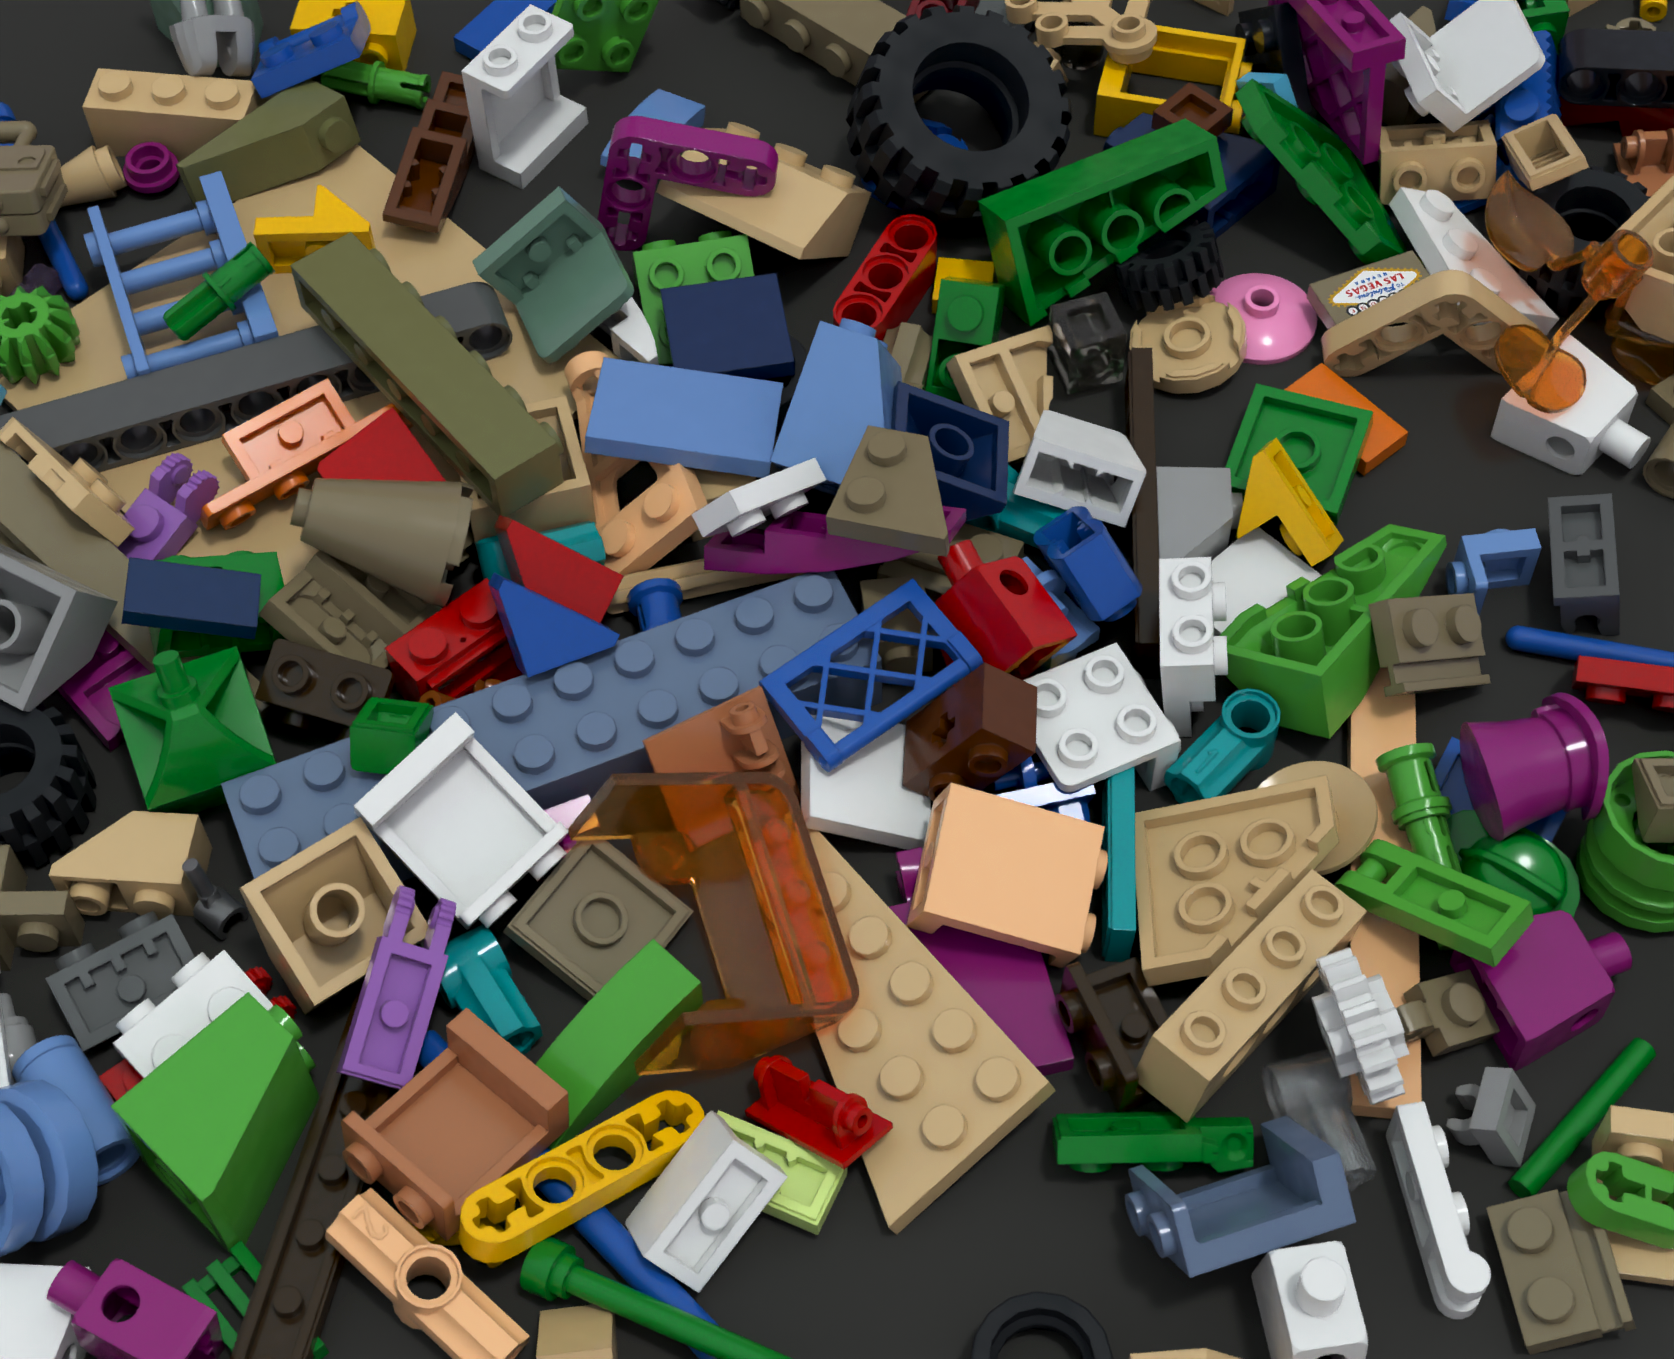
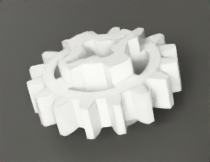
M1350 947L1317 958L1318 974L1325 990L1323 994L1312 997L1311 1000L1317 1015L1321 1034L1340 1078L1352 1074L1358 1076L1362 1090L1367 1095L1370 1105L1405 1094L1402 1085L1404 1081L1397 1066V1058L1409 1055L1410 1053L1405 1042V1031L1400 1017L1386 990L1381 975L1377 974L1366 978L1365 974L1362 975L1356 956H1353Z

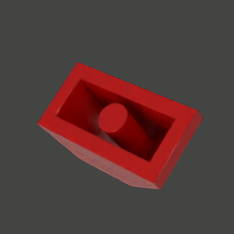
M499 515L494 528L511 580L601 623L624 576L513 519Z

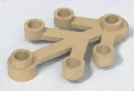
M1005 0L1007 20L1014 24H1026L1035 21L1037 42L1039 45L1043 44L1046 48H1056L1062 45H1101L1109 52V56L1113 61L1121 64H1135L1146 60L1152 54L1153 46L1157 42V27L1152 21L1146 19L1152 0H1129L1123 15H1120L1111 8L1113 0H1063L1064 2ZM1068 22H1092L1096 26H1069Z

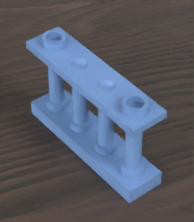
M221 171L199 177L206 200L196 202V209L108 233L98 205L87 208L94 231L83 234L94 268L102 265L105 266L131 350L130 354L121 356L127 379L279 337L262 285L258 283L234 303L237 309L232 314L237 315L244 312L247 319L237 322V329L152 354H146L141 336L169 328L163 319V315L178 301L134 313L128 295L201 275L204 272L215 271L246 247L247 243ZM200 231H205L206 236L214 233L218 235L219 239L209 241L210 248L122 273L116 255Z

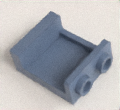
M1283 1116L1260 1124L1270 1162L1268 1165L1177 1195L1145 1166L1139 1165L1128 1169L1133 1192L1125 1194L1127 1213L1136 1234L1139 1237L1146 1235L1152 1241L1155 1250L1161 1258H1170L1191 1278L1356 1223L1340 1153L1288 1116Z

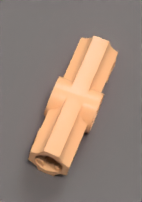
M372 1188L362 1194H358L350 1201L326 1230L325 1239L392 1301L394 1312L401 1322L413 1329L422 1330L452 1359H515L527 1345L530 1335L462 1273L461 1264L454 1253L442 1245L431 1244ZM431 1275L441 1280L446 1287V1292L435 1299H421L410 1291L407 1284L417 1276Z

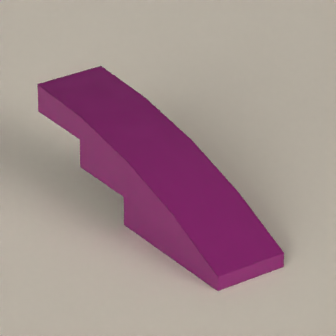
M943 506L949 543H951L966 521V509ZM795 511L785 517L774 520L766 530L751 529L736 537H732L729 531L715 534L704 546V570L755 574L829 572L888 562L919 553V551L828 534L826 515Z

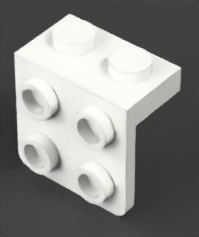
M1478 0L1431 37L1401 12L1389 20L1406 38L1405 59L1391 63L1403 77L1407 78L1410 86L1404 89L1408 101L1421 116L1425 117L1429 113L1432 114L1453 133L1540 70L1545 63V55L1517 0Z
M1117 642L1023 680L1037 687L1036 753L1060 790L1075 792L1132 767H1135L1150 792L1166 785L1164 783V775L1166 770L1177 760L1178 754L1181 752V739L1172 722L1165 717L1148 691L1143 678L1133 668Z

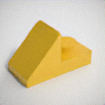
M317 185L313 216L258 217L255 219L253 235L257 249L274 268L275 273L273 274L292 273L291 264L350 232L368 250L376 248L370 223L322 185Z
M1276 437L1253 456L1236 537L1239 539L1273 517L1278 516L1282 522L1280 524V532L1285 543L1297 556L1303 554L1312 567L1331 556L1344 539Z

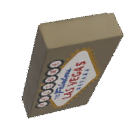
M1411 250L1309 284L1306 298L1326 328L1330 329L1340 322L1430 276V274L1414 251Z

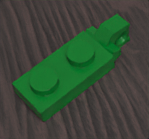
M1173 1111L1056 1114V1117H1052V1141L1058 1165L1069 1164L1071 1169L1079 1172L1097 1173L1107 1171L1112 1168V1163H1140L1153 1171H1173L1183 1167V1162L1202 1161L1205 1164L1209 1163L1217 1172L1253 1167L1254 1132L1249 1117L1195 1118L1194 1115L1188 1123Z

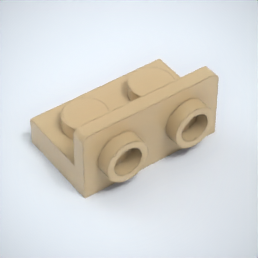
M1489 120L1469 121L1454 133L1442 123L1381 126L1378 161L1380 168L1379 197L1381 203L1389 205L1400 187L1421 191L1437 190L1445 194L1452 201L1490 199L1494 197L1497 143Z

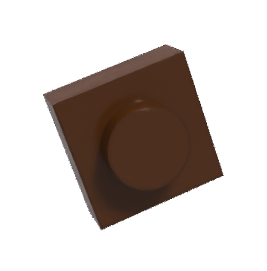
M1189 82L1153 111L1151 128L1157 130L1186 118L1218 137L1231 126L1233 109Z

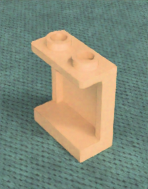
M950 783L933 801L907 927L933 934L939 927L946 925L1049 954L1048 965L1063 968L1080 956L1081 953H1086L1094 937L1096 915L1089 913L1093 889L1097 890L1100 887L1108 864V853L1101 849L1105 826Z

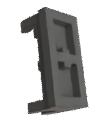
M1612 493L1547 497L1554 606H1560L1561 627L1567 633L1572 634L1577 627L1576 618L1583 615H1593L1597 617V627L1601 636L1620 635V591Z

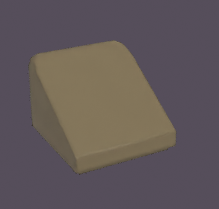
M1635 758L1631 767L1641 837L1647 843H1673L1674 758Z

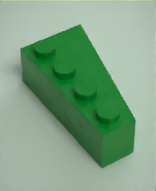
M1185 118L978 200L998 283L1007 284L1004 305L1031 327L1048 314L1045 309L1065 295L1071 298L1091 285L1088 279L1114 261L1119 264L1123 263L1138 253L1137 246L1159 230L1166 233L1227 191L1217 137Z

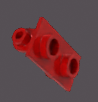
M783 1055L765 1056L757 1062L754 1068L753 1076L755 1081L758 1082L761 1098L744 1110L745 1115L842 1169L848 1167L893 1129L892 1122L873 1113L868 1108L864 1097L856 1093L847 1094L820 1079L815 1082L810 1080L808 1073L793 1066L791 1060Z

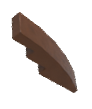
M442 71L433 99H427L418 128L412 127L382 214L383 221L437 234L441 230L460 191L476 151L462 75Z

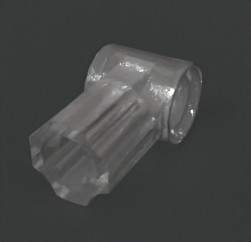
M1325 1048L1264 1065L1262 1068L1263 1087L1274 1119L1288 1116L1340 1153L1349 1192L1372 1180L1377 1169L1351 1109L1353 1098L1349 1076L1340 1078L1329 1049Z

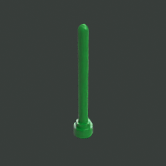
M551 1236L532 1246L524 1260L520 1274L521 1288L548 1301H552L557 1297L566 1300L574 1295L716 1359H793L585 1268L584 1260L576 1256L574 1246Z

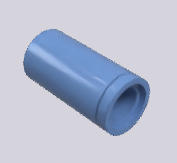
M68 1035L49 1037L30 1047L18 1058L12 1070V1076L16 1083L44 1080L62 1089L80 1110L94 1142L99 1168L97 1186L118 1178L133 1166L140 1155L110 1106L114 1103L113 1098L73 1037Z

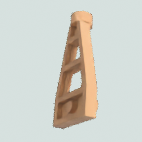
M587 351L573 357L567 363L564 374L577 405L581 449L591 483L597 523L595 526L602 538L606 555L604 566L621 575L645 571L698 530L691 514L708 503L693 468L683 467L680 463L667 465L648 462L656 471L657 481L620 510L617 480L640 461L584 453L585 436L603 358H609L600 351Z

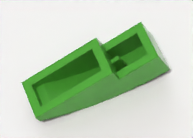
M654 939L630 959L593 996L535 1064L568 1092L569 1128L548 1146L550 1150L579 1134L656 1064L654 1051L704 1007L701 981Z

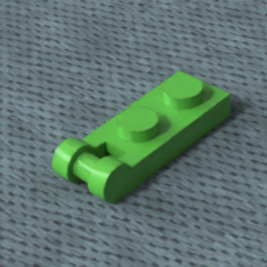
M1380 839L1373 840L1360 855L1361 865L1356 871H1346L1334 885L1368 912L1492 967H1496L1534 921L1530 901Z

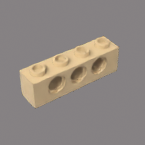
M1311 869L1152 1035L1136 1068L1139 1076L1138 1084L1188 1123L1320 980L1316 959L1347 948L1367 910Z

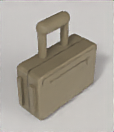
M0 121V144L14 143L12 146H0V236H37L44 234L51 221H54L68 192L61 172L60 159L57 157L55 148L51 145H30L37 137V128L30 121Z

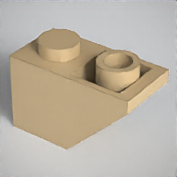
M132 811L51 865L49 878L56 891H68L79 912L84 915L99 916L107 911L132 912L142 916L155 911L159 920L170 914L194 917V907L199 898L195 888L183 871L182 865L186 860L194 858L197 859L206 873L212 845L199 815Z

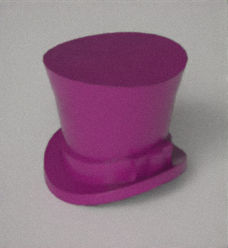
M1558 692L1545 697L1542 700V706L1532 710L1530 718L1464 722L1461 725L1460 755L1465 784L1482 826L1494 840L1501 841L1527 825L1562 809L1564 812L1581 808L1583 821L1595 819L1598 816L1608 785V745L1597 717L1578 698L1567 693Z

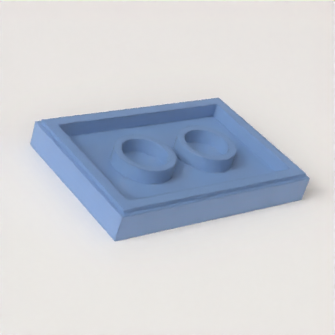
M604 357L585 436L584 453L667 465L680 463L683 467L764 478L770 475V459L774 449L783 383Z

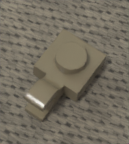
M1470 969L1417 983L1403 994L1407 1003L1396 1008L1405 1031L1404 1038L1406 1044L1424 1038L1433 1057L1486 1042L1500 1032Z

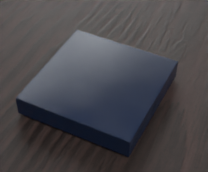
M776 273L660 289L673 367L760 380L795 375L794 358Z

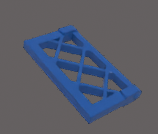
M912 578L761 679L759 685L763 688L765 697L802 740L811 755L825 771L830 772L847 758L955 685L984 662L974 646L961 631L954 627ZM907 608L921 623L920 633L881 628L883 624ZM862 638L873 639L869 668L830 662L831 659ZM880 640L918 646L915 675L876 669ZM925 647L942 649L954 661L933 677L922 676ZM812 672L822 674L818 703L798 700L789 688ZM828 675L868 680L864 710L825 704ZM874 681L913 687L911 692L882 712L871 711ZM823 717L862 722L860 727L835 744L821 728Z

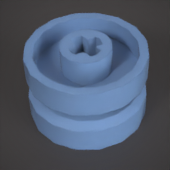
M44 1080L22 1081L0 1088V1257L18 1251L28 1242H43L73 1231L87 1220L97 1197L99 1168L92 1135L80 1110L64 1091Z

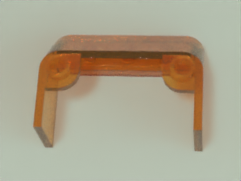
M768 772L615 773L608 778L568 828L571 841L631 839L637 862L648 876L668 885L691 884L725 995V999L705 1002L696 1011L682 1012L634 1062L637 1076L732 1068L837 1023L857 1003L859 997L858 981L797 796L792 788L780 777Z

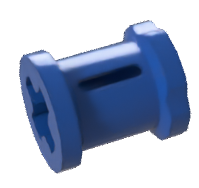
M668 578L649 579L637 584L627 595L629 611L637 617L641 632L682 618L679 608L683 601L681 586L674 580Z

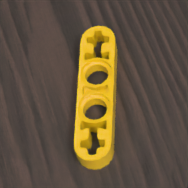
M666 1090L654 1094L476 1190L466 1198L461 1207L459 1241L463 1250L473 1259L484 1263H499L508 1260L661 1175L704 1119V1111L700 1103L691 1095L681 1091ZM662 1120H665L670 1126H677L682 1123L684 1124V1131L678 1133L673 1127H666L658 1132L659 1123ZM652 1140L651 1148L649 1151L646 1142ZM618 1147L631 1155L633 1163L621 1170H609L598 1164L594 1155L600 1149ZM558 1179L566 1182L572 1188L574 1194L567 1201L549 1203L540 1199L536 1195L534 1188L542 1181ZM516 1198L519 1199L521 1205L517 1210H515ZM487 1217L494 1224L506 1220L505 1231L498 1233L492 1226L479 1229L480 1219Z

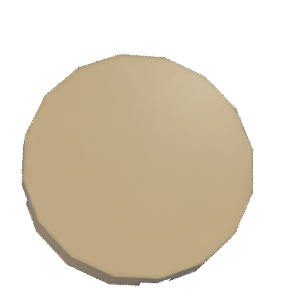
M1210 294L1204 298L1197 295L1194 296V303L1184 306L1182 302L1175 303L1173 310L1164 311L1163 306H1158L1155 312H1146L1147 316L1139 324L1136 320L1130 330V352L1131 348H1152L1153 387L1174 394L1199 393L1219 386L1238 371L1247 354L1246 325L1238 309L1229 302H1227V306L1223 303L1215 302V296Z

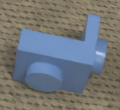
M1495 529L1483 534L1461 536L1454 562H1448L1446 566L1448 594L1474 593L1477 613L1480 616L1488 589L1529 585L1541 551L1536 529L1511 531L1508 529Z

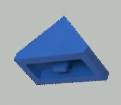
M495 572L488 583L517 669L527 677L614 647L620 636L611 628Z

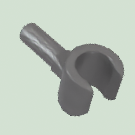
M188 859L183 863L182 869L195 888L199 898L194 907V917L221 940H225L227 935L223 932V928L227 920L235 914L242 921H245L249 915L248 909L222 887H215L210 882L197 859Z

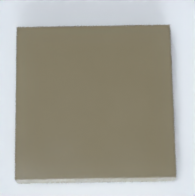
M589 827L507 925L503 933L587 1001H590L652 939L665 948L694 911Z

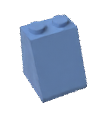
M846 318L841 319L839 326L823 321L819 322L770 462L782 471L816 458L826 481L813 489L833 496L836 495L868 425L891 429L894 387L898 381L902 382L901 366L887 351L888 344L874 338L877 331L868 325Z

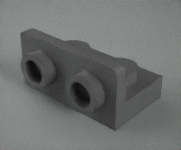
M155 911L146 913L118 928L117 931L121 940L96 952L93 944L88 943L54 961L58 972L45 979L84 1053L122 1034L116 1027V1024L141 1002L149 998L155 1006H158L178 989L171 981V978L194 959L195 956L173 914L159 920Z

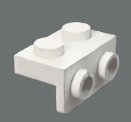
M225 950L212 960L202 952L171 978V981L178 989L158 1006H155L147 998L116 1024V1027L123 1035L113 1043L114 1049L144 1078L247 992L267 1011L274 1005Z

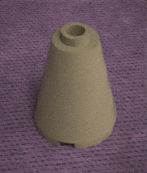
M315 478L311 490L299 487L290 525L302 528L300 541L430 605L444 607L453 588L452 584L446 583L448 570L453 571L455 566L459 567L473 506V498L469 497L474 490V485L449 481Z

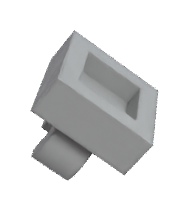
M1485 1067L1480 1086L1464 1084L1458 1086L1455 1091V1095L1464 1109L1473 1110L1472 1117L1463 1120L1457 1118L1448 1119L1446 1127L1459 1143L1468 1146L1480 1144L1493 1165L1521 1167L1536 1104L1512 1068Z

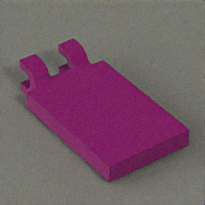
M922 847L896 852V862L899 871H896V881L904 903L889 906V908L906 926L921 861ZM946 925L939 927L933 934L908 928L1043 1076L1073 1069L1074 1055L1065 1027L1057 1011L1055 995L1041 952Z

